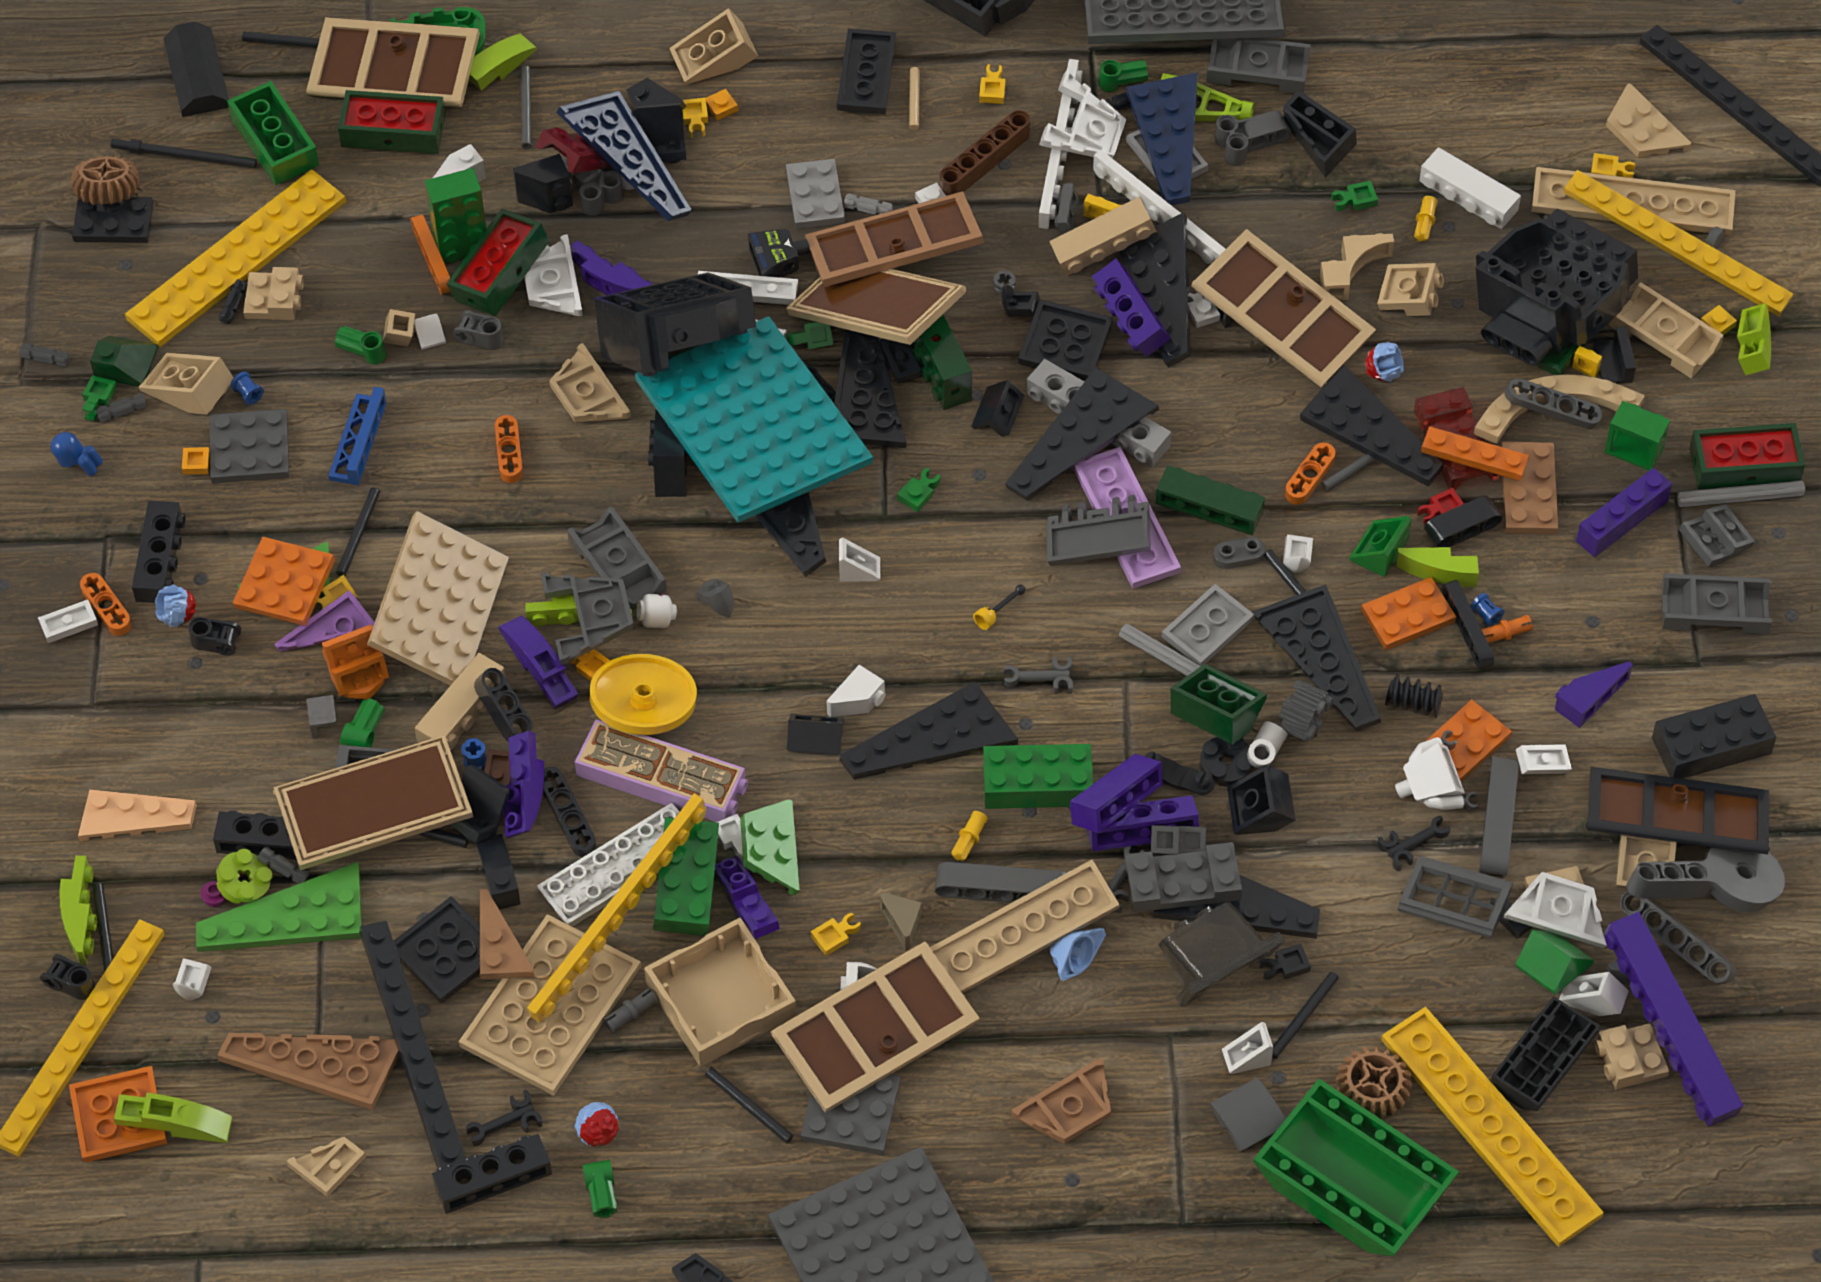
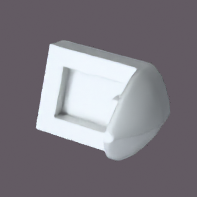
M1287 534L1283 564L1290 572L1297 574L1308 569L1311 563L1313 538Z
M183 958L176 981L173 982L174 990L187 1001L201 997L212 967Z
M847 962L846 976H841V990L875 971L877 968L862 962Z

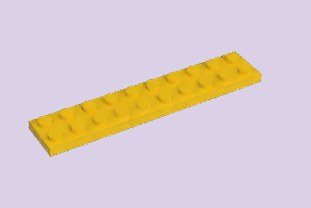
M311 169L126 312V320L154 344H158L160 348L227 296L237 279L245 282L248 279L249 272L259 271L345 204V195Z
M1426 1006L1382 1035L1381 1041L1393 1055L1398 1054L1399 1062L1406 1063V1070L1410 1071L1415 1081L1557 1247H1560L1603 1217L1604 1212Z

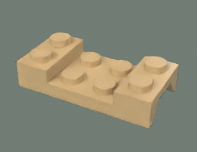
M1641 282L1622 311L1609 322V326L1615 330L1616 327H1626L1629 338L1635 335L1671 358V366L1691 379L1721 348L1724 336Z

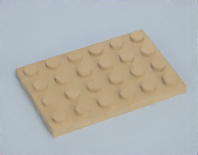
M416 511L412 516L367 645L451 686L476 655L509 557Z
M547 914L523 948L534 969V977L502 978L459 1040V1047L554 1096L604 1023L603 1018L610 1014L640 970L641 961L605 944L603 949L598 953L595 952L589 960L590 963L586 971L578 974L574 979L568 994L560 997L553 1013L539 1023L531 1017L527 1007L585 934Z

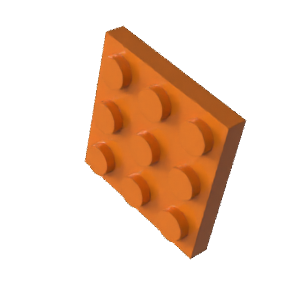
M262 537L232 604L236 609L306 626L336 559L330 553Z
M152 1066L69 1084L80 1150L84 1163L167 1144L164 1130L115 1125L114 1123L119 1094L145 1098L146 1093L158 1094Z

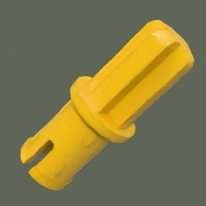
M1433 196L1423 197L1420 212L1416 215L1417 225L1414 237L1418 242L1428 240L1431 226L1434 225L1436 220L1434 214L1438 200Z
M973 811L965 828L959 831L960 837L951 852L955 860H966L973 845L979 842V834L988 820L984 813Z

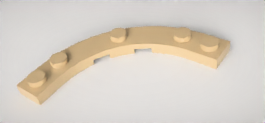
M1553 375L1529 380L1530 382L1607 407L1616 412L1622 401L1641 407L1645 395L1609 380L1589 376ZM1515 387L1516 394L1520 395L1519 388ZM1503 393L1485 411L1475 426L1474 434L1497 444L1509 425L1528 409L1511 403ZM1535 395L1537 402L1540 404L1547 403L1544 395Z

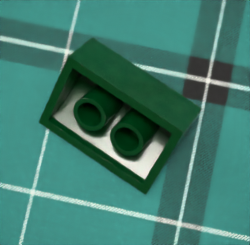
M1204 664L1171 687V714L1233 745L1250 732L1267 699V694Z

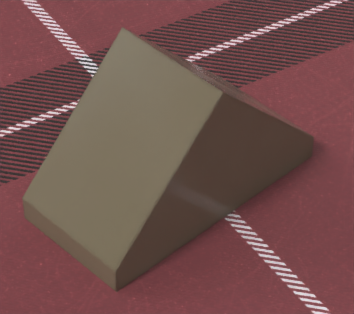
M888 893L880 894L881 911L904 949H910L922 916V902Z

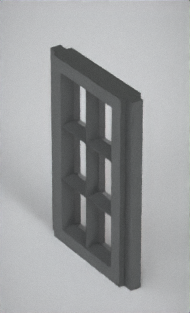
M1419 856L1399 901L1398 911L1492 938L1510 896L1513 882ZM1426 872L1445 878L1441 888L1437 889L1420 884L1423 873ZM1450 880L1471 885L1468 896L1465 897L1447 892L1446 889ZM1417 888L1438 894L1433 906L1412 900ZM1477 888L1498 893L1495 904L1492 905L1473 899ZM1443 896L1465 902L1461 913L1439 908ZM1470 904L1492 910L1487 922L1466 916Z

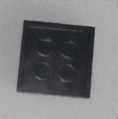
M1040 299L1021 349L1018 364L1037 368L1046 359L1075 377L1086 381L1093 370L1097 368L1113 323V317Z
M452 896L394 940L400 962L441 1004L480 974V924Z

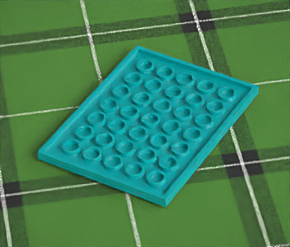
M769 316L756 321V327L747 329L748 332L745 334L732 335L718 341L705 343L668 359L669 369L667 371H657L658 374L653 376H643L642 373H635V380L737 523L873 463L872 454Z

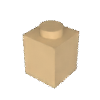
M390 309L385 321L383 342L408 347L412 338L415 313Z

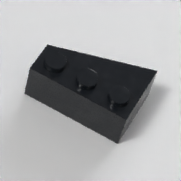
M1299 90L1283 106V115L1291 132L1326 178L1357 145L1356 128Z

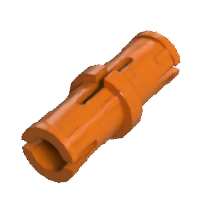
M1524 615L1510 621L1501 620L1497 625L1481 630L1484 636L1489 635L1485 637L1489 644L1501 639L1507 641L1512 639L1514 635L1532 631L1533 625H1522L1531 622L1529 615Z

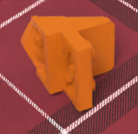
M371 624L322 642L323 656L328 665L331 679L340 696L344 695L349 699H371L383 686L384 679L389 678L384 655L381 651L367 645L373 628Z

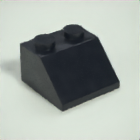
M560 154L513 168L518 203L547 213L563 211L573 206L570 175Z
M1266 764L1227 787L1234 834L1276 832L1296 821L1289 775Z

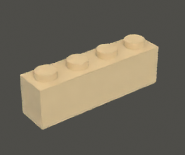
M1139 196L1049 242L1063 271L1068 276L1081 271L1084 267L1094 262L1103 260L1108 255L1124 250L1127 246L1139 240L1148 238L1157 231Z
M478 653L416 725L415 734L417 742L420 743L445 735L448 739L449 748L452 750L462 733L468 731L479 713L486 710L475 691V680L489 668L500 670L506 678L505 668ZM485 678L486 684L494 688L493 682Z

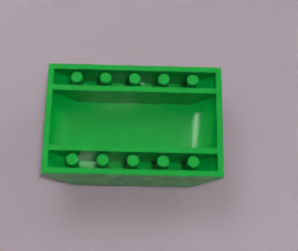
M1321 1079L1315 1082L1253 1159L1255 1165L1277 1192L1366 1252L1393 1257L1459 1174L1458 1170Z

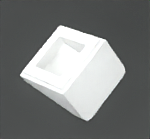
M438 314L414 320L415 332L422 350L446 343Z

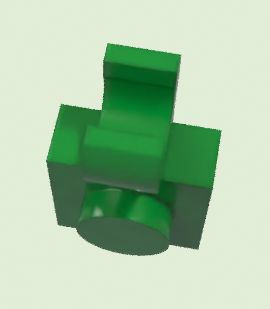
M815 321L803 323L804 331L786 334L790 345L806 342L808 349L833 345L830 325Z
M91 376L82 394L83 401H86L82 409L84 412H87L84 416L85 420L94 422L97 418L96 409L100 405L108 406L117 388L116 381Z

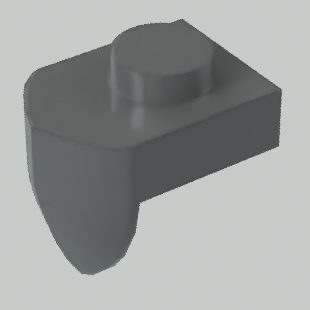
M717 578L710 579L704 582L700 589L695 591L698 599L710 605L715 612L725 617L731 616L734 598L728 583Z

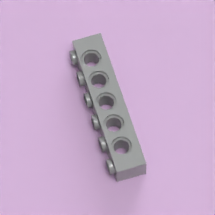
M1044 359L1027 378V394L1034 401H1040L1050 407L1055 413L1060 414L1083 385L1084 381ZM1145 417L1140 420V424L1134 428L1130 427L1121 433L1118 439L1112 442L1116 448L1121 447L1122 451L1124 450L1133 455L1139 462L1154 467L1170 448L1171 431Z

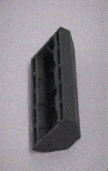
M198 22L176 25L164 37V43L182 117L229 108L227 102L229 98L212 29Z
M1553 996L1493 1073L1492 1083L1505 1099L1523 1110L1538 1111L1597 1035L1600 1025Z

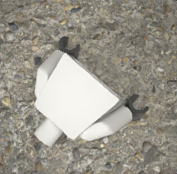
M1445 731L1441 739L1436 737L1418 744L1409 757V762L1403 766L1407 779L1395 784L1396 791L1401 799L1413 794L1416 801L1425 804L1429 808L1441 810L1461 809L1463 806L1467 810H1475L1480 805H1473L1468 800V798L1477 797L1478 794L1476 792H1469L1464 798L1461 796L1465 792L1449 750L1455 748L1457 740L1453 742L1446 740V738L1452 736V731Z

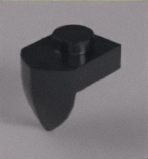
M1004 285L1001 293V302L1006 315L1009 317L1034 316L1040 301L1038 291L1014 292L1010 285Z

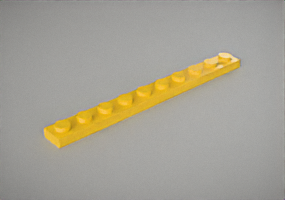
M1579 170L1575 172L1564 188L1563 193L1757 305L1766 303L1768 311L1778 317L1793 297L1792 292Z
M695 793L692 795L529 1004L527 1010L534 1020L541 1023L545 1017L548 1018L553 1013L557 1001L561 996L568 994L578 974L586 971L590 963L589 960L595 952L598 953L603 949L609 934L620 927L623 922V916L629 909L632 910L638 904L644 889L651 887L655 882L658 871L662 866L666 867L670 863L676 848L679 845L682 846L687 841L690 830L695 824L701 823L704 819L707 808L701 797Z
M139 919L1 1129L0 1149L15 1156H21L164 937L163 929Z

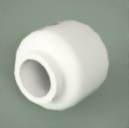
M646 594L637 603V620L641 621L642 625L646 628H667L671 620L676 619V604H672L668 595Z

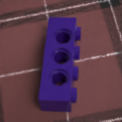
M1114 259L1092 276L1097 284L1094 289L1102 299L1106 298L1108 301L1105 304L1106 308L1113 317L1117 315L1119 318L1116 322L1118 327L1124 334H1129L1130 338L1127 341L1136 352L1140 350L1147 357L1171 339L1127 269L1117 259Z
M1192 795L1141 802L1099 833L1087 829V834L1092 851L1151 843L1152 825L1199 827V814Z

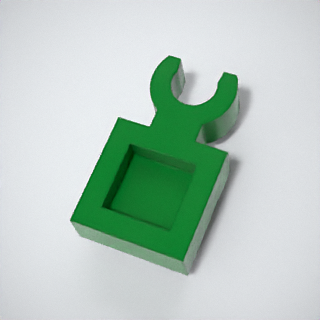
M1371 180L1348 185L1346 192L1337 190L1332 192L1331 195L1332 201H1341L1336 202V211H1343L1351 205L1354 211L1378 206V197Z
M928 467L923 469L921 479L917 480L912 477L898 492L897 500L918 513L933 497V489L939 486L941 476L937 474L935 478L928 479L930 469Z

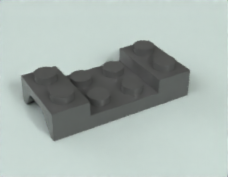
M1263 38L1213 39L1206 82L1231 85V80L1234 79L1280 85V92L1296 93L1299 90L1304 93L1310 44Z
M612 506L607 508L597 523L583 530L573 527L567 529L568 541L580 558H585L598 577L623 579L631 609L637 607L638 601L642 600L646 594L660 595L667 591L666 579Z
M1664 573L1661 584L1662 628L1689 630L1690 625L1742 627V633L1769 634L1772 624L1768 606L1770 578Z
M1233 842L1206 845V851L1153 857L1152 851L1125 854L1124 866L1128 873L1133 913L1241 900L1242 886Z

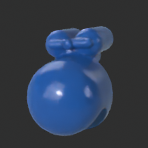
M59 433L51 442V452L62 467H71L78 464L88 476H93L97 472L96 467L100 466L103 462V459L94 447L89 445L84 447L72 433Z

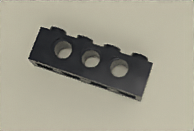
M148 501L132 584L136 602L155 603L159 590L174 584L172 572H176L178 566L176 550H180L182 544L180 528L185 527L186 521L185 513L181 512L179 502Z
M219 811L213 837L216 853L230 854L238 852L240 849H247L259 856L261 850L268 847L275 852V855L280 854L286 859L297 860L283 816ZM243 831H249L246 834H240ZM276 833L273 836H267L268 834Z
M536 1134L533 1136H523L517 1142L506 1146H496L490 1152L480 1156H469L463 1162L453 1166L445 1165L432 1173V1177L445 1214L552 1175V1170L540 1136ZM516 1159H522V1160H524V1161H523L522 1163H520V1164H513V1163H512V1162H513L514 1160H516ZM489 1169H496V1170H497V1171H496L495 1173H493V1174H486V1173H485V1172H486L487 1170H489ZM462 1179H470V1182L466 1184L458 1183Z

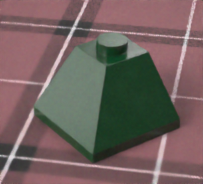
M107 336L98 340L90 360L93 374L97 377L116 381V383L139 387L149 374L158 350V344L114 336Z

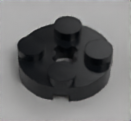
M1218 737L1212 738L1203 744L1200 755L1201 771L1210 773L1214 781L1219 782L1220 786H1230L1247 776L1253 769V765L1250 764L1247 757L1250 746L1244 742L1243 738L1233 745ZM1223 757L1232 758L1230 765H1227L1226 762H1220Z

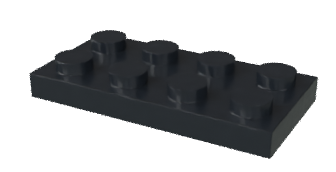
M848 29L837 99L838 111L886 114L896 45V32Z

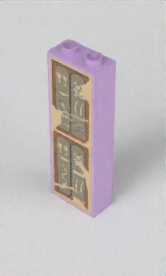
M597 719L575 760L576 776L666 806L673 803L678 810H682L695 793L704 800L707 808L704 818L714 822L735 815L738 807L737 799L739 795H744L748 786V780L745 779V768L646 735L622 732Z

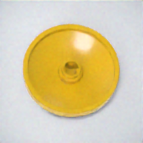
M631 654L615 658L597 670L590 684V703L595 714L607 725L630 734L653 735L673 730L689 719L696 706L697 688L690 673L678 663L657 655Z

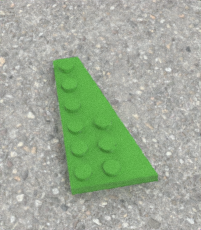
M359 861L197 922V951L205 952L361 938L359 933L360 926H362Z

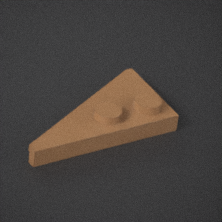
M480 889L481 979L534 977V969L488 890Z

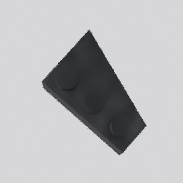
M655 409V420H650V451H648V465L654 468L655 497H686L685 476H687V468L685 465L687 451L657 409Z

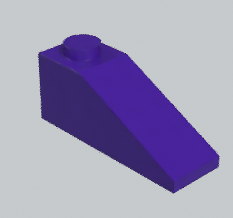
M1628 661L1576 678L1568 686L1563 685L1555 696L1557 698L1555 710L1580 728L1630 679L1633 664Z

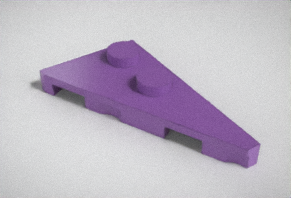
M349 590L311 617L306 626L300 625L276 642L275 646L279 652L320 645L322 642L371 624L374 626L375 622Z

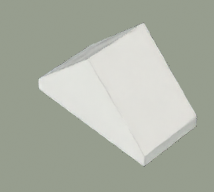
M842 537L839 539L840 582L880 580V557Z
M1264 1022L1259 1023L1222 1048L1229 1073L1235 1074L1271 1065L1273 1045Z

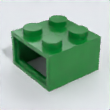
M1622 401L1610 423L1604 453L1650 471L1655 467L1664 450L1670 420L1660 414L1642 409L1636 404Z

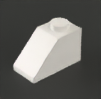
M469 144L450 154L433 178L474 168L478 182L486 179L484 160L473 146Z
M858 665L827 700V715L839 717L869 713L874 706H879L886 696L885 681L861 665Z
M1610 972L1578 976L1563 988L1559 1000L1570 1007L1597 1016L1621 1014L1629 990Z

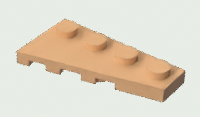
M89 790L78 838L79 841H87L89 837L102 836L105 839L114 838L116 834L130 833V836L141 835L143 831L155 830L156 833L191 829L197 807L196 801Z

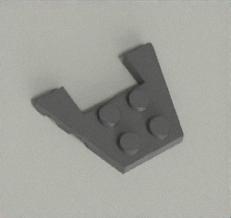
M541 573L546 599L573 594L582 635L555 640L560 665H564L634 629L623 579L603 577L581 579L574 578L573 575L564 574L563 577L551 576V573Z

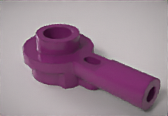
M238 873L240 875L238 880L245 874ZM217 881L208 882L201 888V899L209 907H219L226 900L217 888Z

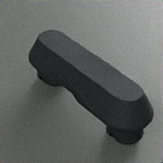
M1154 751L1148 752L1145 757L1161 762L1162 781L1165 784L1181 790H1189L1199 795H1206L1214 789L1215 782L1210 773L1182 766L1176 761L1161 756L1159 753L1156 754Z

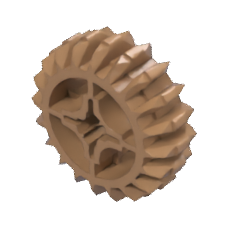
M109 155L106 157L98 156V158H89L88 161H82L80 165L75 166V170L72 171L71 184L77 199H83L84 203L91 202L92 205L98 203L102 206L109 203L112 205L114 202L121 203L123 199L128 200L130 196L136 194L139 175L136 166L133 165V162L127 161V158L119 159L118 156L109 157Z
M1365 1046L1362 1049V1054L1354 1050L1352 1058L1346 1056L1343 1065L1339 1066L1338 1076H1336L1337 1091L1372 1114H1379L1383 1120L1386 1117V1112L1393 1116L1396 1113V1108L1402 1110L1405 1104L1404 1101L1409 1100V1091L1412 1088V1082L1410 1081L1411 1073L1406 1070L1407 1065L1405 1062H1399L1398 1054L1392 1057L1389 1056L1388 1048L1381 1053L1376 1046L1373 1052H1369ZM1359 1072L1361 1080L1354 1086L1351 1079ZM1394 1080L1396 1088L1389 1094L1387 1086L1390 1081Z

